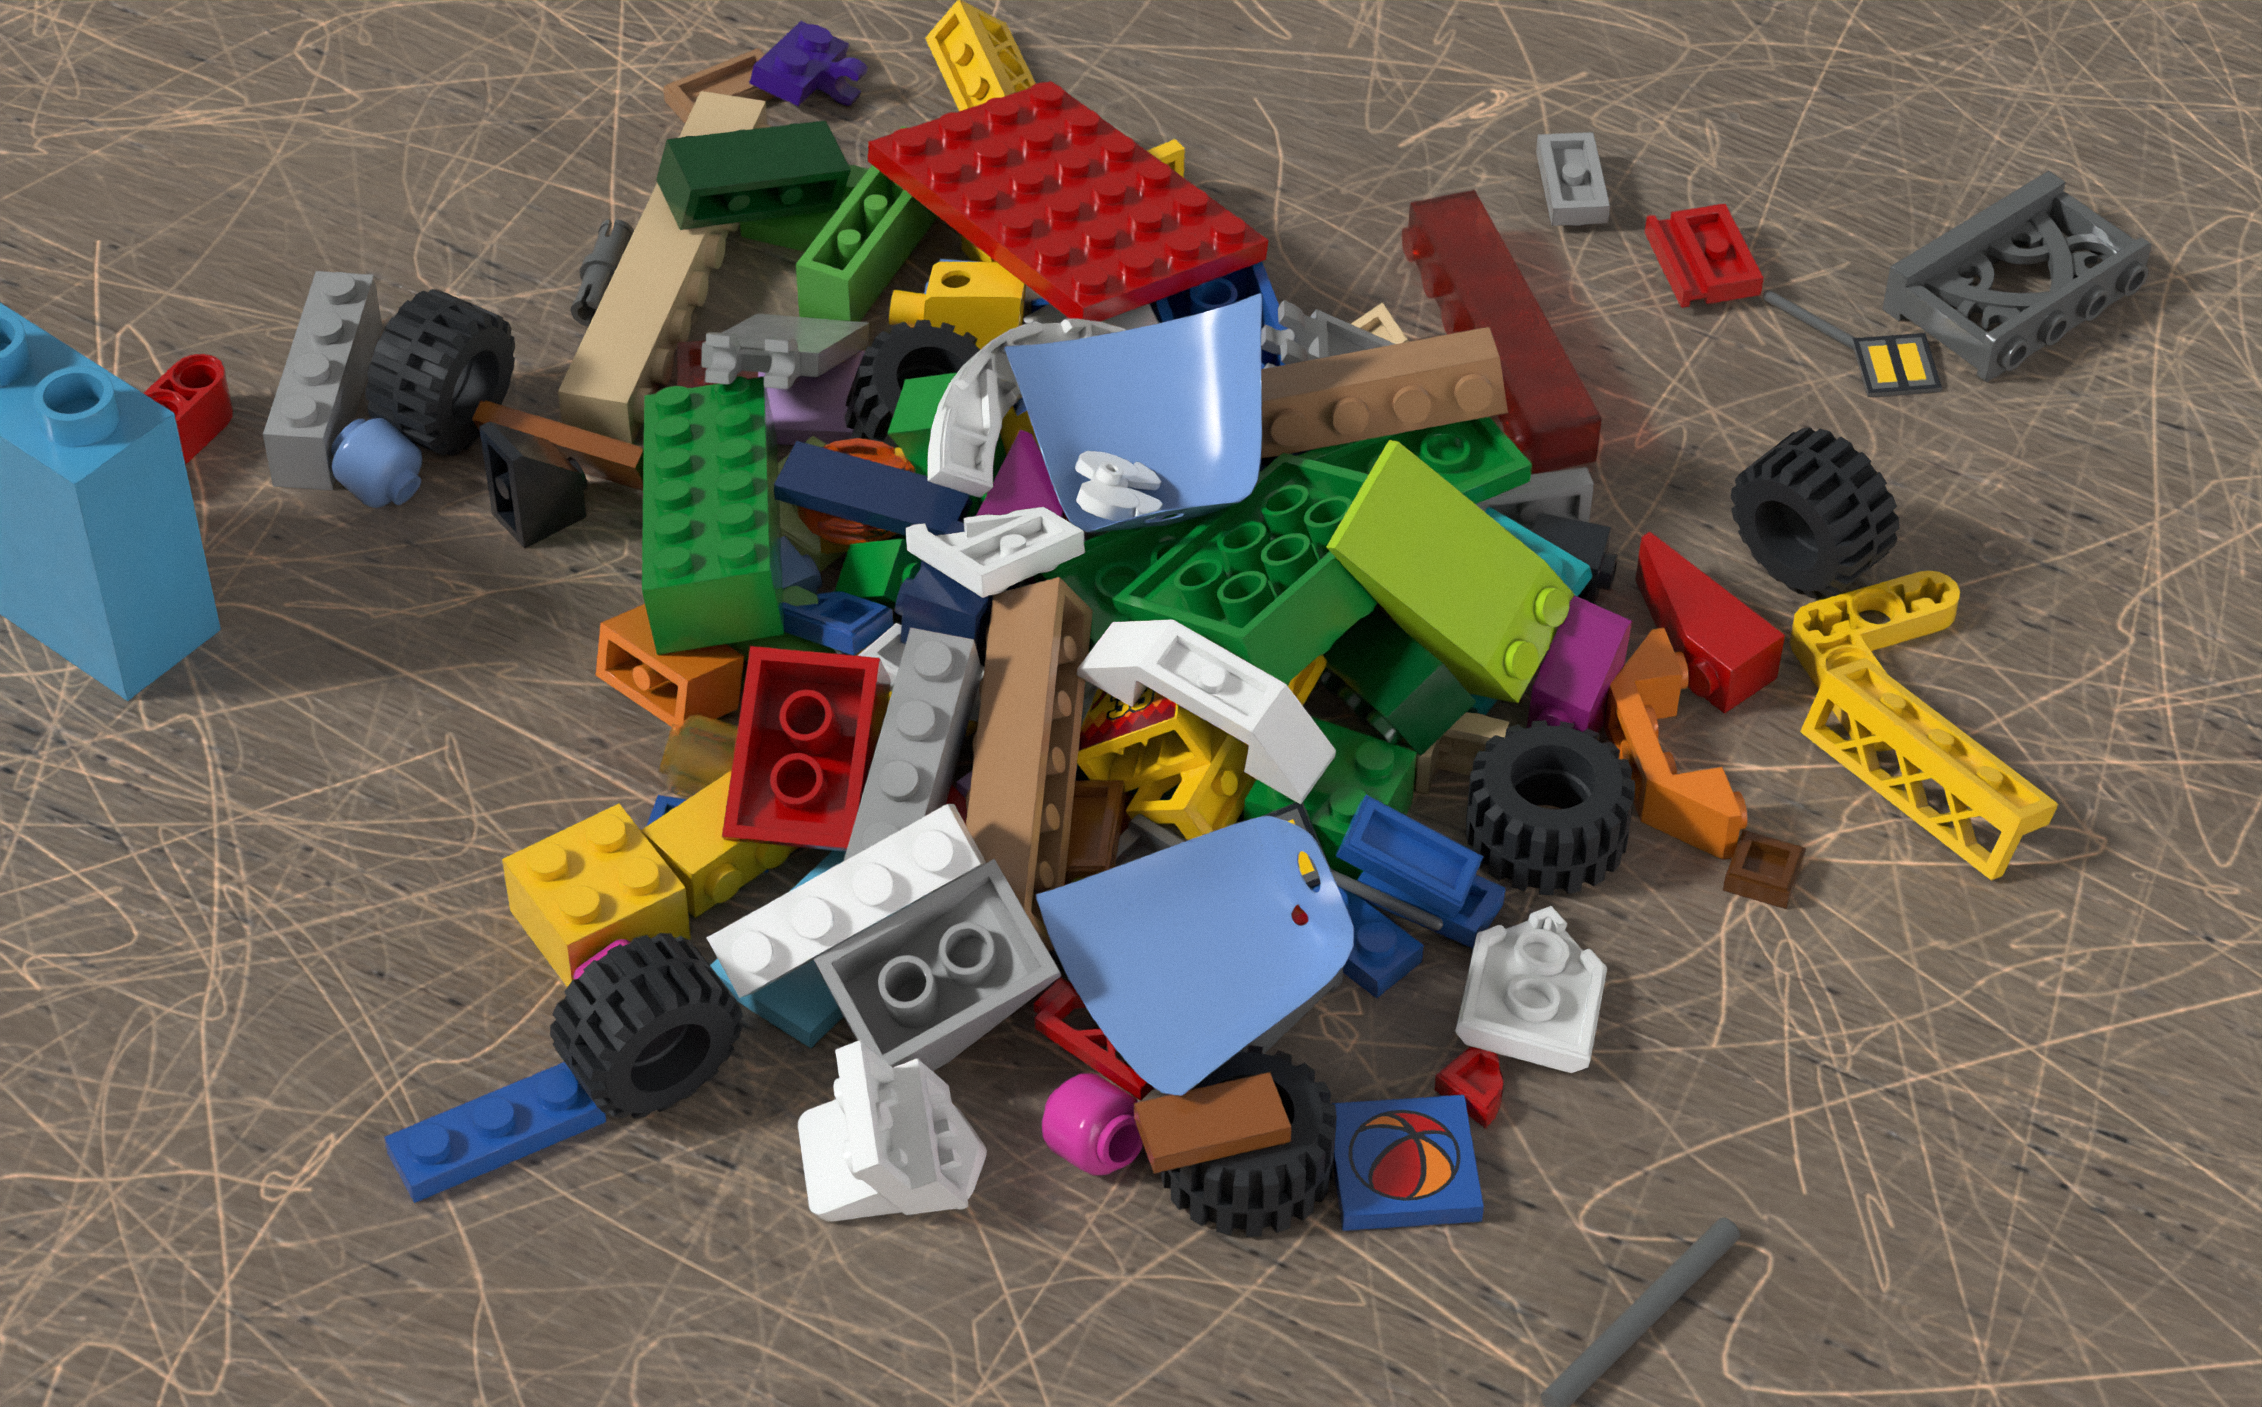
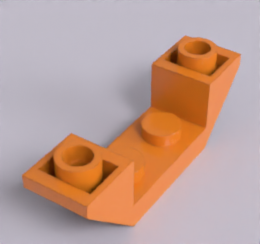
M1665 628L1652 629L1609 686L1604 730L1609 742L1611 741L1620 749L1619 759L1628 760L1632 768L1631 779L1635 780L1634 806L1640 821L1722 860L1730 859L1735 852L1740 830H1745L1747 827L1748 818L1744 798L1741 792L1732 791L1723 767L1677 774V767L1672 753L1662 751L1658 741L1659 729L1657 719L1677 716L1680 691L1687 688L1689 677L1685 657L1681 651L1674 652Z

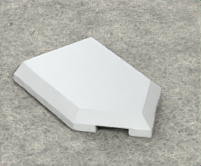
M1552 906L1530 913L1528 921L1505 929L1502 925H1498L1477 933L1455 1032L1465 1045L1574 1073L1588 1068L1591 1060L1607 967L1590 948L1582 950L1565 931L1567 922Z

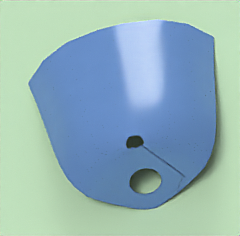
M1261 293L1201 314L1154 325L1076 340L1004 347L1054 490L1068 520L1073 525L1085 532L1165 526L1240 503L1252 494L1258 481L1262 449ZM1086 451L1105 452L1128 460L1133 465L1135 462L1142 463L1154 471L1161 480L1159 489L1128 488L1160 500L1163 504L1161 510L1122 521L1108 520L1084 511L1076 502L1082 483L1088 482L1091 479L1076 471L1075 466L1079 455ZM1174 514H1175V515H1178V516H1174V517L1162 519V518H1164L1165 516H1168V515H1174Z
M1271 816L1258 817L1230 825L1071 884L1036 895L1050 941L1068 979L1089 1013L1114 1048L1138 1076L1165 1094L1184 1095L1241 1049L1309 1000L1328 984L1346 964L1354 944V926L1317 841L1303 828ZM1301 851L1310 856L1318 870L1320 877V890L1318 892H1314L1309 888L1301 874L1298 862ZM1296 905H1300V908L1308 916L1309 921L1305 925L1299 926L1292 919V912Z

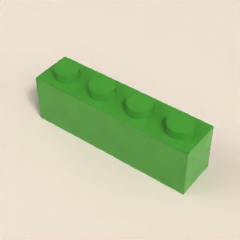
M872 165L796 263L799 317L860 322L938 216Z

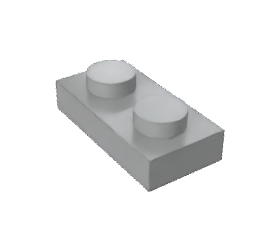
M1594 133L1539 134L1537 136L1536 155L1551 226L1608 223L1610 204Z
M1587 467L1532 474L1530 482L1476 505L1483 511L1489 506L1530 531L1533 530L1538 512L1589 522L1594 483Z

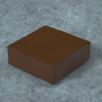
M1743 830L1725 875L1723 891L1787 909L1804 862L1806 847Z

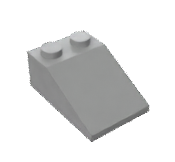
M995 859L813 958L825 984L857 1041L861 1040L892 1068L918 1058L930 1070L938 1069L950 1062L1061 977L1059 969Z

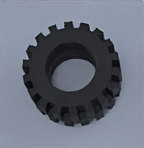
M431 289L429 292L422 291L417 293L412 301L407 300L399 308L395 317L390 319L374 349V355L367 373V377H369L368 383L365 388L366 399L369 400L367 410L370 417L387 420L413 443L438 454L453 456L459 454L462 449L467 450L481 436L479 429L472 420L480 401L485 402L486 400L502 405L508 392L515 363V357H513L515 339L511 336V326L507 321L503 320L502 316L443 291Z
M917 320L914 328H910L906 322L893 325L890 334L882 331L877 335L872 346L867 347L861 359L845 404L848 407L845 414L846 428L854 429L850 439L855 448H865L867 452L899 448L887 433L905 379L957 373L969 359L980 351L975 345L978 338L969 332L961 336L953 332L954 325L942 322L940 328L932 327L930 320Z
M1810 427L1801 428L1796 433L1792 432L1743 470L1735 479L1736 486L1731 489V500L1735 505L1731 508L1733 520L1739 525L1740 530L1738 533L1743 543L1747 544L1750 548L1753 558L1758 564L1761 563L1768 570V574L1776 581L1781 580L1788 589L1797 594L1803 591L1809 598L1819 599L1823 595L1827 598L1836 596L1890 553L1889 550L1895 546L1898 539L1895 532L1900 529L1899 517L1893 511L1897 505L1894 496L1888 492L1885 486L1887 484L1881 472H1877L1870 464L1871 460L1863 452L1859 453L1856 451L1852 443L1842 436L1836 439L1831 431L1820 428L1815 432Z
M1546 720L1532 721L1531 728L1526 729L1518 724L1506 729L1505 738L1494 735L1486 742L1485 751H1478L1473 761L1465 833L1467 844L1473 845V851L1483 856L1481 864H1489L1488 874L1498 881L1508 878L1512 880V888L1524 892L1527 887L1540 889L1539 895H1554V889H1564L1567 894L1580 892L1582 883L1586 882L1595 886L1605 880L1606 871L1614 872L1621 863L1622 854L1626 853L1635 796V780L1631 779L1632 768L1628 760L1619 759L1620 749L1611 741L1606 743L1599 742L1600 734L1587 728L1581 732L1574 729L1573 723L1560 721V726H1548ZM1538 805L1555 806L1562 809H1547Z
M659 933L652 939L648 935L634 938L627 945L622 946L619 944L608 950L604 957L598 961L594 960L583 969L585 972L578 979L572 980L565 989L566 997L557 1003L552 1014L556 1020L550 1025V1036L554 1040L552 1045L595 1105L603 1113L609 1111L612 1117L623 1119L630 1114L633 1118L646 1117L655 1110L662 1112L671 1108L681 1099H687L696 1093L702 1084L709 1082L719 1072V1066L727 1061L735 1048L732 1044L740 1038L742 1026L739 1021L743 1015L741 1007L736 1002V998L699 950L688 939L682 936L674 938L671 933Z
M1248 1045V1052L1236 1053L1190 1089L1194 1090L1270 1072L1291 1125L1290 1142L1160 1172L1164 1188H1171L1170 1200L1179 1210L1190 1207V1219L1201 1226H1204L1208 1221L1217 1224L1216 1232L1231 1235L1233 1228L1246 1229V1237L1262 1236V1228L1272 1226L1276 1233L1289 1229L1291 1217L1294 1216L1303 1221L1314 1212V1201L1323 1202L1328 1193L1329 1180L1332 1179L1337 1120L1335 1104L1330 1103L1331 1092L1324 1081L1315 1082V1070L1305 1062L1294 1066L1291 1064L1292 1055L1278 1050L1274 1056L1263 1054V1046Z

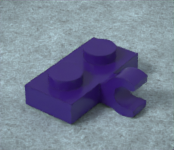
M800 21L754 64L749 83L796 106H799L816 89L826 92L840 104L852 105L860 97L861 90L850 86L844 76L858 82L867 73L868 67L856 58H845L849 43L833 36L824 27Z

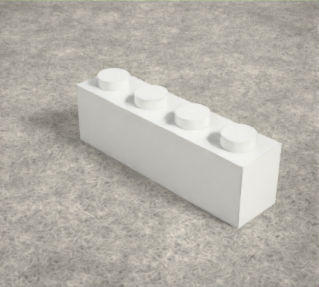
M946 804L707 937V940L739 998L757 992L811 962L816 956L982 866L986 861L955 805Z

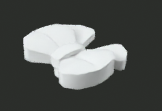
M1086 451L1079 455L1075 469L1080 474L1091 479L1088 482L1082 483L1076 502L1084 511L1108 520L1122 521L1161 510L1163 504L1160 500L1128 488L1159 489L1161 480L1154 471L1142 463L1135 462L1133 465L1128 460L1105 452Z

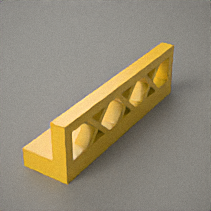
M957 0L925 38L959 111L986 103L991 98L1004 97L1031 88L1036 84L1007 23L962 0Z
M1323 654L1313 660L1288 685L1302 706L1326 667L1327 660ZM1211 724V762L1139 787L1126 809V813L1131 819L1137 814H1142L1156 824L1175 823L1187 840L1235 824L1244 809L1245 798L1257 780L1244 772L1249 745ZM1179 784L1171 800H1160L1163 793Z
M1867 658L1827 671L1800 730L1804 736L1991 881L2003 876L2022 836L2049 825L2059 805ZM1834 704L1848 714L1854 739L1844 740L1825 725ZM1884 741L1896 751L1902 775L1892 777L1880 768L1874 743ZM1932 778L1944 787L1950 812L1940 814L1928 805L1922 780ZM1981 816L2001 831L1992 853L1977 843L1970 818Z

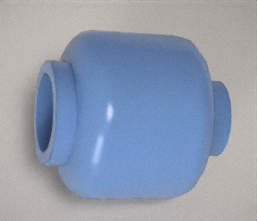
M361 418L351 422L340 432L332 444L331 454L334 456L332 471L334 477L363 504L371 508L382 507L391 501L396 505L403 504L415 494L421 484V478L418 476L422 465L421 450L408 437L383 418H374L368 421Z

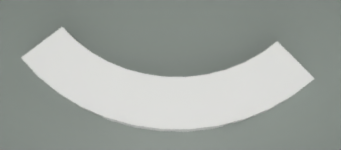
M1065 319L1061 323L1045 324L1035 321L1010 329L991 340L960 368L939 402L931 428L928 448V481L979 498L993 488V461L996 443L1003 426L1001 424L1002 419L1009 409L1022 397L1004 347L1076 340L1125 331L1127 329L1084 319Z

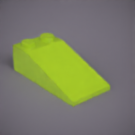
M1388 441L1326 546L1401 628L1438 658L1469 694L1513 703L1519 702L1551 646L1559 625L1565 621L1569 612V602L1575 596L1541 557L1398 441Z

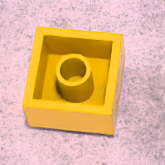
M619 803L502 859L511 913L567 987L574 980L575 970L580 965L616 940L626 939L631 942L634 938L648 935L652 939L659 933H671L674 938L682 936L688 940L691 939L685 886Z

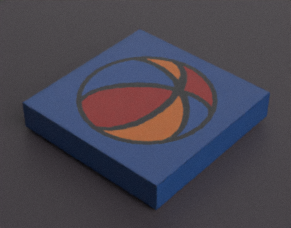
M1464 1095L1331 1103L1335 1104L1337 1115L1333 1168L1343 1231L1482 1222L1484 1205Z

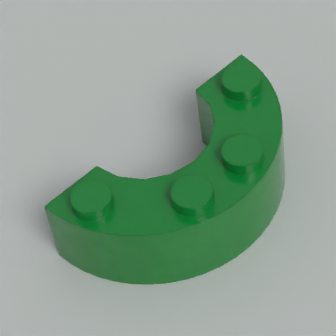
M957 373L905 379L887 434L902 449L913 473L928 476V448L932 424L939 402L949 383ZM1000 433L995 447L993 482L1006 458ZM988 492L981 498L973 496V504L966 518L977 515ZM902 534L895 540L850 544L835 592L842 591L887 606L892 609V612H895L896 599L902 583L907 577L915 578L920 571L922 560L907 551L906 536Z

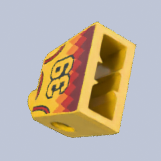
M1149 687L1145 689L1133 707L1098 688L1081 726L1077 764L1090 780H1124L1125 791L1127 792L1210 763L1212 757L1211 723Z

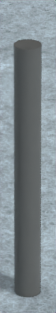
M1719 1218L1541 1393L1540 1398L1545 1407H1570L1740 1239V1231L1737 1226L1727 1218Z

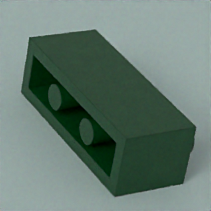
M824 120L667 139L656 181L679 229L686 230L838 210L851 169L827 121Z
M1376 607L1370 614L1360 618L1323 654L1327 663L1318 681L1331 694L1336 692L1345 705L1361 720L1366 718L1370 726L1386 742L1395 745L1402 740L1420 756L1476 703L1474 698L1438 658Z

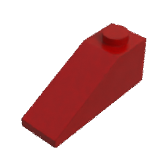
M1652 532L1643 535L1640 542L1635 581L1657 629L1665 628L1674 652L1681 651L1683 653L1688 668L1689 689L1697 696L1704 697L1725 714L1778 678L1785 635Z

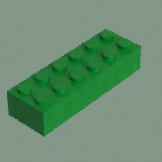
M736 376V379L730 384L717 383L693 388L671 386L658 391L656 394L644 395L642 594L657 655L784 635L779 500L774 499V483L778 477L777 436L767 388L764 387V376L749 379Z

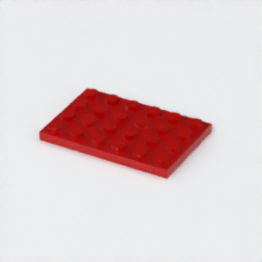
M1052 81L1037 83L1031 88L1004 97L991 98L986 103L959 112L946 113L938 119L911 128L898 129L893 134L869 141L867 161L1069 319L1101 322L1262 262L1267 257L1269 240Z

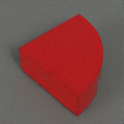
M1470 1046L1435 1076L1434 1090L1442 1096L1464 1095L1468 1116L1485 1129L1499 1112L1503 1096V1076L1499 1067L1500 1061L1497 1053Z

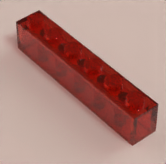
M1470 190L1411 202L1408 227L1403 228L1401 233L1404 254L1409 262L1415 261L1421 272L1422 285L1426 296L1429 299L1435 298L1441 309L1442 323L1447 335L1490 327L1500 356L1508 413L1497 416L1503 426V432L1531 462V475L1596 462L1602 417L1476 191Z

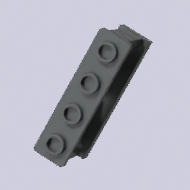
M2047 171L1890 266L1882 310L1898 322L1905 318L1911 320L1978 369L1977 376L1988 382L2006 370L2012 371L2016 369L2025 358L2042 347L2056 344L2066 332L2085 320L2091 321L2095 319L2107 306L2123 296L2135 294L2147 279L2149 269L2146 266L2152 244L2143 237L2137 240L2133 239L2064 191L2066 182L2052 172ZM2061 232H2063V233H2064L2065 235H2067L2068 237H2067V238H2064V236L2062 235ZM2027 243L2029 244V249L2020 248ZM2078 250H2089V251H2090V252H2076V253H2073V254L2070 253V252H2074V251H2078ZM2098 257L2103 260L2099 264H2097ZM1999 260L2014 264H2036L2047 261L2051 275L2050 291L2037 293L1991 290L1994 281V268L1992 265ZM2087 264H2097L2091 269L2086 266ZM1975 275L1981 279L1977 287L1972 286L1974 278L1971 277ZM1972 312L1983 314L1981 321L1983 329L1968 319ZM1990 324H2001L1987 333V329Z

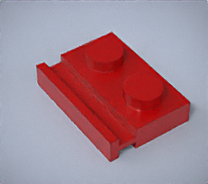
M1726 203L1671 212L1670 219L1657 220L1655 215L1647 216L1645 235L1681 308L1690 307L1691 300L1702 298L1706 304L1761 295L1764 277Z

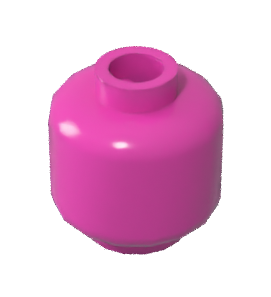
M1097 1074L1076 1075L1065 1081L1049 1096L1042 1118L1043 1139L1052 1152L1082 1171L1093 1176L1108 1175L1129 1165L1137 1157L1143 1146L1134 1120V1103L1139 1101Z

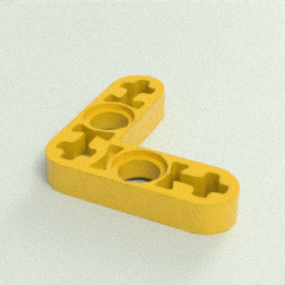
M1928 570L1808 603L1800 607L1794 614L1789 644L1818 690L1828 670L1863 658H1867L1885 672L1872 651L1939 632L1950 627L1955 620L1960 589L1950 576ZM1869 610L1880 611L1886 614L1891 621L1884 624H1873L1865 621L1859 614ZM1834 704L1832 711L1851 739H1854L1848 714ZM1884 741L1874 743L1875 749L1878 752L1893 749Z

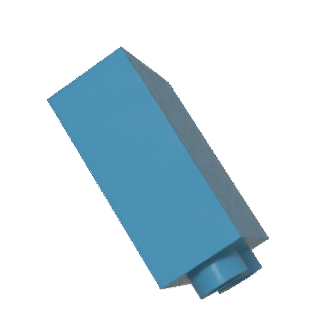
M0 303V615L123 699L129 701L221 630L175 415L169 409Z

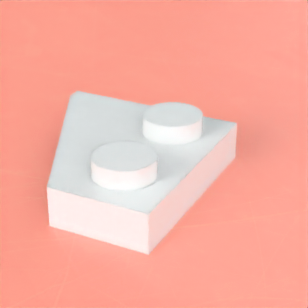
M1045 507L1017 510L1005 515L988 514L964 518L965 532L935 536L928 532L925 523L906 528L907 551L982 598L1002 593L1011 585L1038 573L1052 571L1059 564L1085 553L1084 531Z

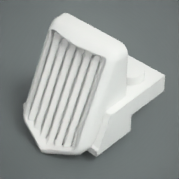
M861 1040L836 1049L839 1078L834 1081L836 1099L807 1110L800 1116L798 1121L810 1210L822 1220L840 1221L903 1212L905 1215L956 1208L961 1210L969 1207L967 1199L970 1198L975 1189L987 1150L962 1112L952 1104L949 1085L918 1058L892 1068Z

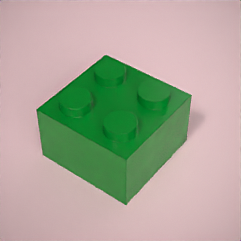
M1311 716L1335 748L1336 753L1334 759L1303 803L1330 868L1358 880L1363 870L1336 857L1351 820L1365 795L1404 815L1407 814L1413 801L1417 752ZM1256 780L1245 798L1244 821L1258 818L1293 804L1295 801L1263 782Z

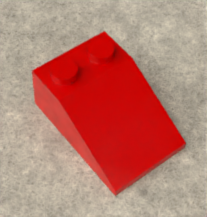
M750 646L722 838L724 840L847 851L888 707L891 680L880 658Z

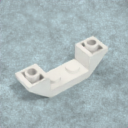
M1175 620L1112 622L1077 668V676L1133 707L1145 689L1149 687L1248 744L1249 749L1244 772L1299 804H1302L1335 757V748L1285 683Z

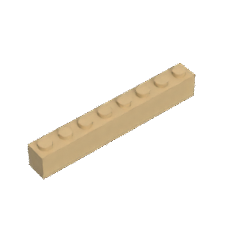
M701 91L679 138L773 126L767 125L766 101ZM658 183L656 184L558 390L561 421L563 424L630 444L634 443L641 425L644 424V395L656 394L660 384L666 385L669 382L673 369L674 352L678 345L686 344L690 333L693 310L695 306H703L708 292V277L713 268L719 269L721 267L725 254L727 235L729 231L736 232L740 222L680 230Z

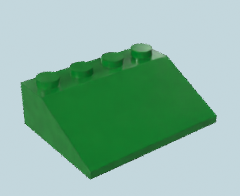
M1282 453L1259 473L1258 481L1251 495L1240 503L1213 512L1112 599L1116 610L1131 621L1175 620L1288 686L1294 677L1318 656L1326 653L1333 643L1360 618L1370 614L1378 603L1326 547L1369 474Z

